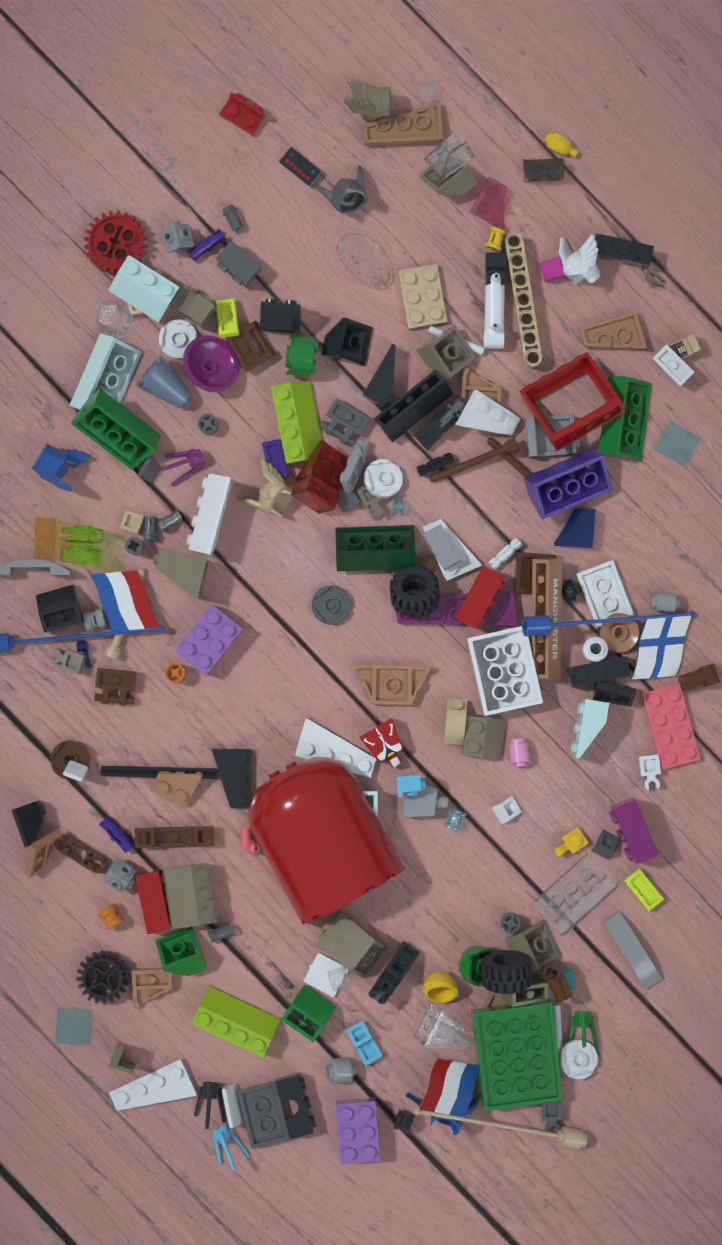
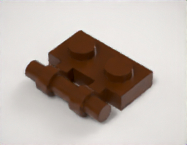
M97 668L95 687L103 688V693H95L94 701L102 702V704L119 703L120 706H126V704L134 705V697H128L127 691H135L137 671ZM109 690H121L120 696L109 695Z

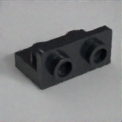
M596 682L594 684L592 700L632 707L636 688L628 685L610 684L609 682Z

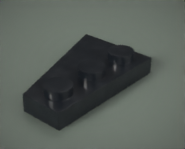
M212 748L230 808H249L251 800V749Z

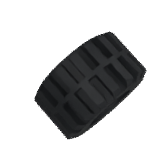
M414 565V567L406 566L404 570L402 568L399 569V573L393 575L389 586L391 603L394 606V610L400 612V615L403 617L407 615L408 619H412V617L420 619V616L425 618L428 616V613L432 614L440 601L439 581L436 574L433 575L431 569L427 571V567L422 566L420 568L418 565ZM411 589H421L424 591L419 595L406 594Z
M501 950L489 953L481 960L482 984L488 991L499 994H512L524 991L532 984L531 958L523 952Z

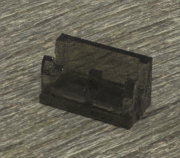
M563 158L524 159V182L563 181Z

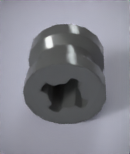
M204 414L199 418L198 426L203 434L212 435L218 430V422L214 415Z
M506 913L502 916L500 924L505 932L513 934L520 929L521 921L516 914Z

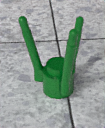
M575 1011V1016H572L567 1042L572 1040L577 1023V1027L582 1028V1047L585 1048L586 1028L590 1025L594 1047L598 1056H600L594 1027V1016H591V1011Z

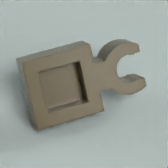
M52 649L53 652L58 654V658L56 660L49 659V662L53 664L62 663L61 669L81 674L86 655L71 650H66L64 654L60 649Z

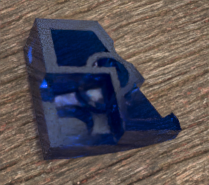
M575 508L555 540L554 546L592 549L596 509Z

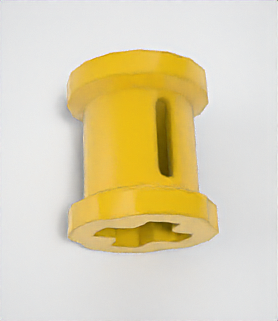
M490 227L491 233L488 243H485V247L501 252V244L507 232L499 228Z

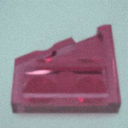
M488 177L469 212L494 227L504 230L507 186Z

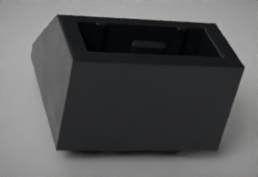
M266 299L265 302L261 301V331L300 333L301 304H297V301L285 300V303H277L276 299Z
M74 584L36 595L38 613L44 633L84 623Z

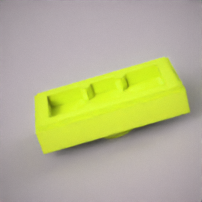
M235 298L215 301L219 337L239 336Z
M640 868L624 879L625 883L648 911L664 900Z

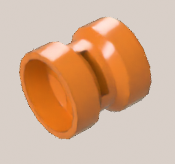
M172 663L167 666L165 676L170 682L178 683L184 680L186 670L183 665Z
M114 903L97 913L100 919L106 921L105 927L107 930L124 920L121 914L117 915V907Z

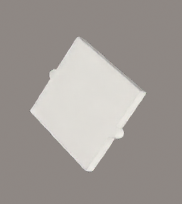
M318 952L312 965H309L310 969L303 981L334 997L340 985H343V979L348 969Z

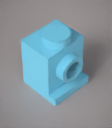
M420 774L396 776L398 797H402L403 792H406V796L418 795V791L425 790V780L420 778Z

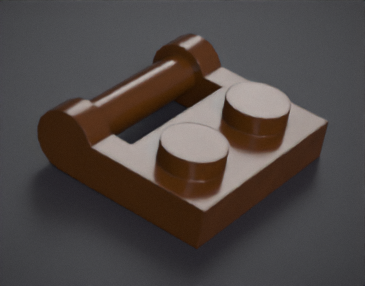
M256 321L240 329L239 336L226 337L228 344L245 372L276 356L275 351L271 350L258 329L259 325ZM252 332L264 352L262 356L256 351L247 333Z

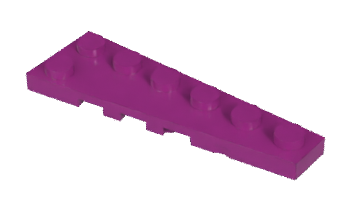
M512 587L502 588L501 592L496 591L493 597L496 601L492 609L486 610L484 616L487 618L483 625H518ZM468 593L440 597L438 607L434 608L435 611L432 614L428 613V616L425 618L420 616V619H416V617L408 619L407 615L403 617L400 615V612H396L398 624L466 625L456 620L455 616Z

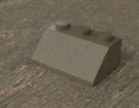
M197 863L163 870L172 929L217 922L208 863Z

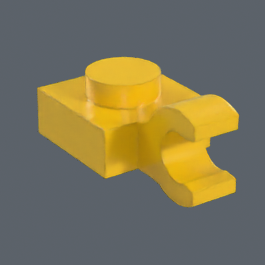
M575 827L561 837L564 843L553 849V852L557 857L568 850L571 854H574L587 845L588 841L580 829Z

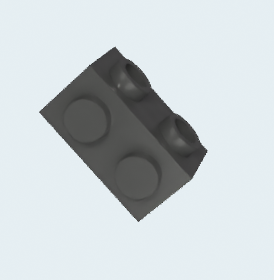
M230 241L216 258L219 263L217 266L224 273L229 271L233 275L232 279L240 286L244 284L247 287L262 270V266L233 241Z

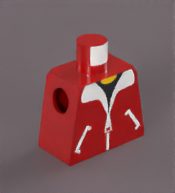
M392 718L359 737L379 762L387 759L392 768L402 763L397 752L403 749Z

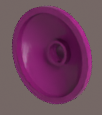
M197 337L188 344L183 353V368L187 377L202 390L208 392L224 391L238 377L239 361L230 345L218 337Z

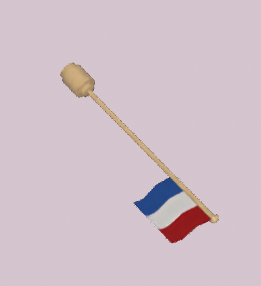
M438 1058L431 1069L426 1094L420 1107L414 1110L416 1115L424 1114L556 1137L559 1146L579 1150L580 1148H585L587 1143V1133L580 1129L562 1127L557 1133L465 1118V1114L472 1101L475 1081L478 1075L477 1065Z

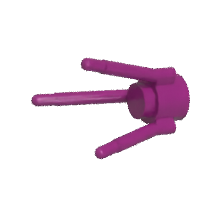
M191 449L165 455L166 458L186 456L187 459L162 467L161 471H166L189 463L190 467L194 466L171 484L172 486L177 485L195 471L202 469L201 465L206 462L200 449Z

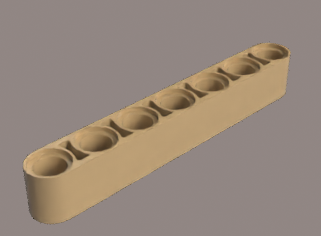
M511 232L507 235L504 246L522 357L526 367L536 368L542 360L524 242L519 233ZM516 238L519 241V245L512 247L509 245L508 240ZM514 257H518L522 260V264L515 266L511 260ZM518 276L523 277L525 284L522 286L517 285L515 278ZM520 296L527 297L528 304L521 305L518 302V298ZM528 315L531 317L532 322L530 324H523L521 317ZM532 335L535 342L532 344L526 343L524 336ZM529 354H535L538 358V361L536 363H530L527 359V356Z

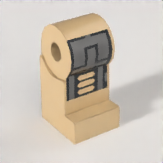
M695 334L669 345L681 359L696 354L701 350Z

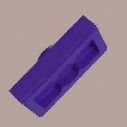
M282 440L262 442L265 461L268 464L271 463L282 478H289Z

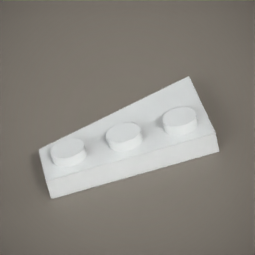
M474 390L455 425L512 436L521 418L481 392Z
M441 519L422 527L426 533L441 524L461 559V562L445 571L438 561L446 581L482 566Z

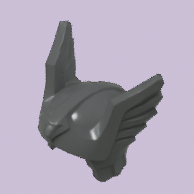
M358 166L356 180L342 178L335 184L332 191L328 192L318 184L315 186L341 214L354 212L367 203L361 166Z

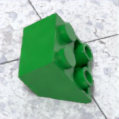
M304 984L282 1015L281 1020L314 1042L335 1011L336 1006Z

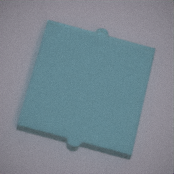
M669 421L664 432L660 433V439L654 450L684 466L690 454L694 453L693 449L700 437Z
M75 1007L72 1009L58 1008L56 1043L70 1044V1046L74 1044L89 1045L91 1010L76 1009Z

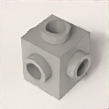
M180 221L169 223V227L162 230L167 253L183 252L194 247L189 224H180Z
M117 857L102 881L122 894L126 887L130 889L136 881L133 877L137 870Z

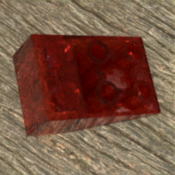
M320 440L297 475L291 495L318 514L335 510L342 486L340 476L347 467L348 458L325 441Z

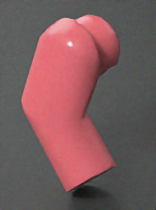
M241 828V847L249 854L254 855L260 852V846L251 839V828Z

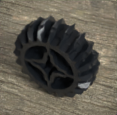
M104 950L100 951V957H98L96 952H93V960L90 956L85 957L88 964L82 961L80 965L84 969L77 970V973L83 974L76 978L77 981H83V983L78 985V988L85 987L82 995L88 992L90 995L87 1000L90 1001L93 996L96 997L95 1004H98L100 998H102L103 1005L107 1003V998L113 1003V996L117 999L121 998L118 991L121 993L126 992L122 985L129 986L130 984L124 980L130 978V974H124L129 967H121L125 960L123 959L118 963L116 961L119 958L118 954L111 958L112 951L108 952L107 957ZM108 962L113 966L109 969H102L96 963ZM90 967L95 974V980L91 984L88 982ZM109 971H111V973H109L108 977L106 978L108 980L107 982L105 980H102L96 983L100 977L99 973L104 975L105 973L107 974ZM115 971H118L119 974L117 988H115L111 980V976ZM102 985L111 992L100 993L95 991L94 988Z

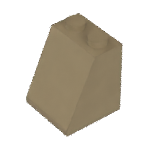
M160 549L159 553L156 552L153 560L156 569L193 597L201 598L209 561L205 558Z
M340 912V914H337L332 919V924L329 928L320 934L317 944L350 972L364 978L388 947L351 917Z

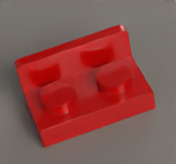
M231 92L230 98L219 116L253 137L265 118L264 109L256 103H253V105L246 101L247 98L242 94Z

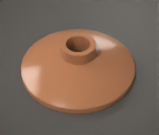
M615 613L608 616L607 618H621L631 616L624 613ZM635 620L602 623L600 638L605 640L609 650L625 652L630 650L638 641L639 627ZM620 628L621 634L615 635V630Z

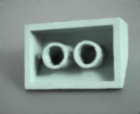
M128 255L108 291L159 323L177 294L179 286Z

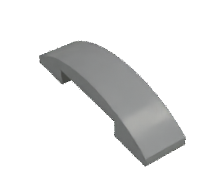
M25 559L0 565V576H13V568H50L51 576H72V572L68 569L43 560Z
M618 912L604 921V925L645 990L662 980L622 914Z

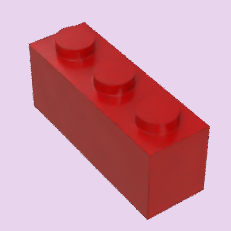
M483 565L455 619L475 630L478 626L481 628L487 618L484 616L486 610H491L496 601L493 598L496 591L500 593L506 583L502 581L504 576Z
M160 870L135 875L147 934L170 930L171 921L167 907L168 901L163 887L165 885L164 875L160 873Z

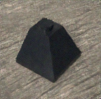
M343 317L325 335L321 355L365 366L373 327Z
M39 800L11 810L24 847L30 846L36 840L45 821L44 815L47 812L44 804H40Z

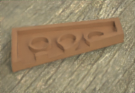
M441 102L427 108H418L413 112H404L392 118L387 117L363 124L364 146L443 142Z

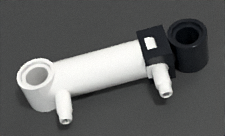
M486 252L484 348L504 349L506 253Z

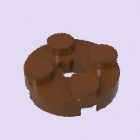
M67 740L61 742L51 753L52 769L56 775L63 779H72L63 774L67 766V759L65 758L67 755H74V760L77 763L83 764L88 768L90 766L91 756L88 749L78 741Z

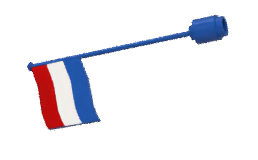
M136 570L89 574L97 587L104 614L113 631L14 640V637L10 636L9 633H0V653L11 652L14 644L154 631H161L162 633L165 628L163 625H159L151 609L145 585Z

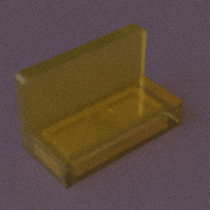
M35 518L34 558H55V518Z

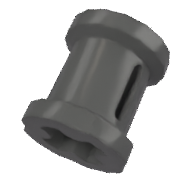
M131 537L126 541L125 549L129 554L139 555L144 549V543L137 537ZM133 541H135V543L140 544V546L137 547V551L130 549V546H132Z

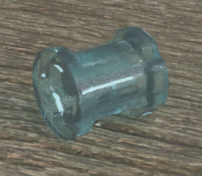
M450 807V815L443 826L459 832L463 817H466L467 814Z

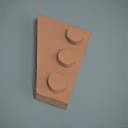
M636 311L579 327L584 347L647 349Z

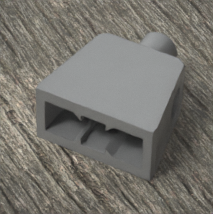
M425 784V790L418 791V795L406 796L405 792L402 817L434 816L435 807L447 809L448 797L437 796L438 788Z

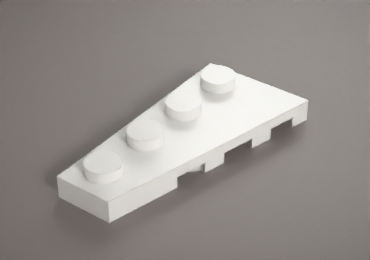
M305 719L295 756L304 759L313 757L333 758L347 766L352 773L371 778L376 758L311 720Z
M182 1059L109 1091L117 1111L198 1095Z

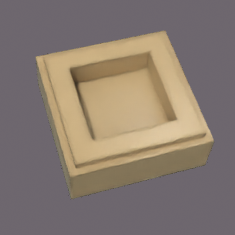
M126 509L120 528L139 535L145 516Z

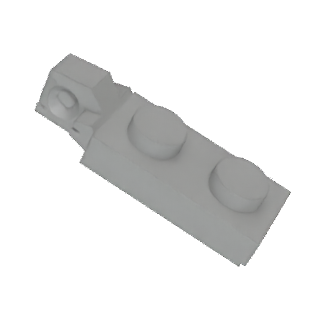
M357 439L353 445L354 451L348 457L347 467L340 476V482L346 492H353L366 462L365 455L370 446L368 441Z

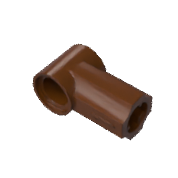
M709 664L697 668L698 670L678 676L682 691L687 692L701 686L707 687L719 683L720 679L715 664Z
M552 960L543 969L542 974L544 979L549 982L556 1002H562L573 997V993L564 973V964L559 960ZM550 968H554L557 974H553Z

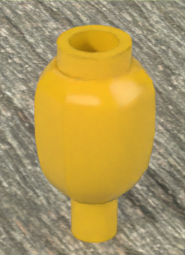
M549 131L543 140L547 148L557 154H569L575 158L578 150L572 147L570 140L560 133H551Z

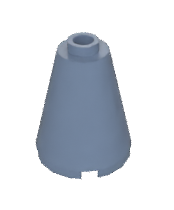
M160 355V361L155 360L142 375V383L138 381L136 386L177 408L181 406L185 408L191 401L189 397L191 392L166 359Z

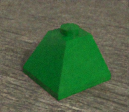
M193 927L155 940L164 972L191 976L207 970Z

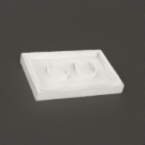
M613 560L576 574L593 620L606 619L615 613H624L629 616L634 615ZM595 623L596 628H601L602 623Z

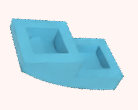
M364 1021L346 1030L365 1066L383 1057Z

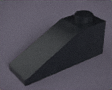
M393 343L363 393L364 398L381 408H384L385 404L389 406L394 398L392 392L396 345Z

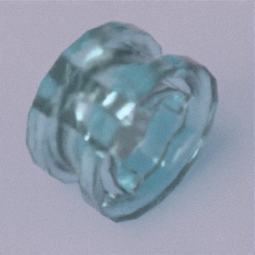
M393 498V515L397 513L403 515V498L399 500Z

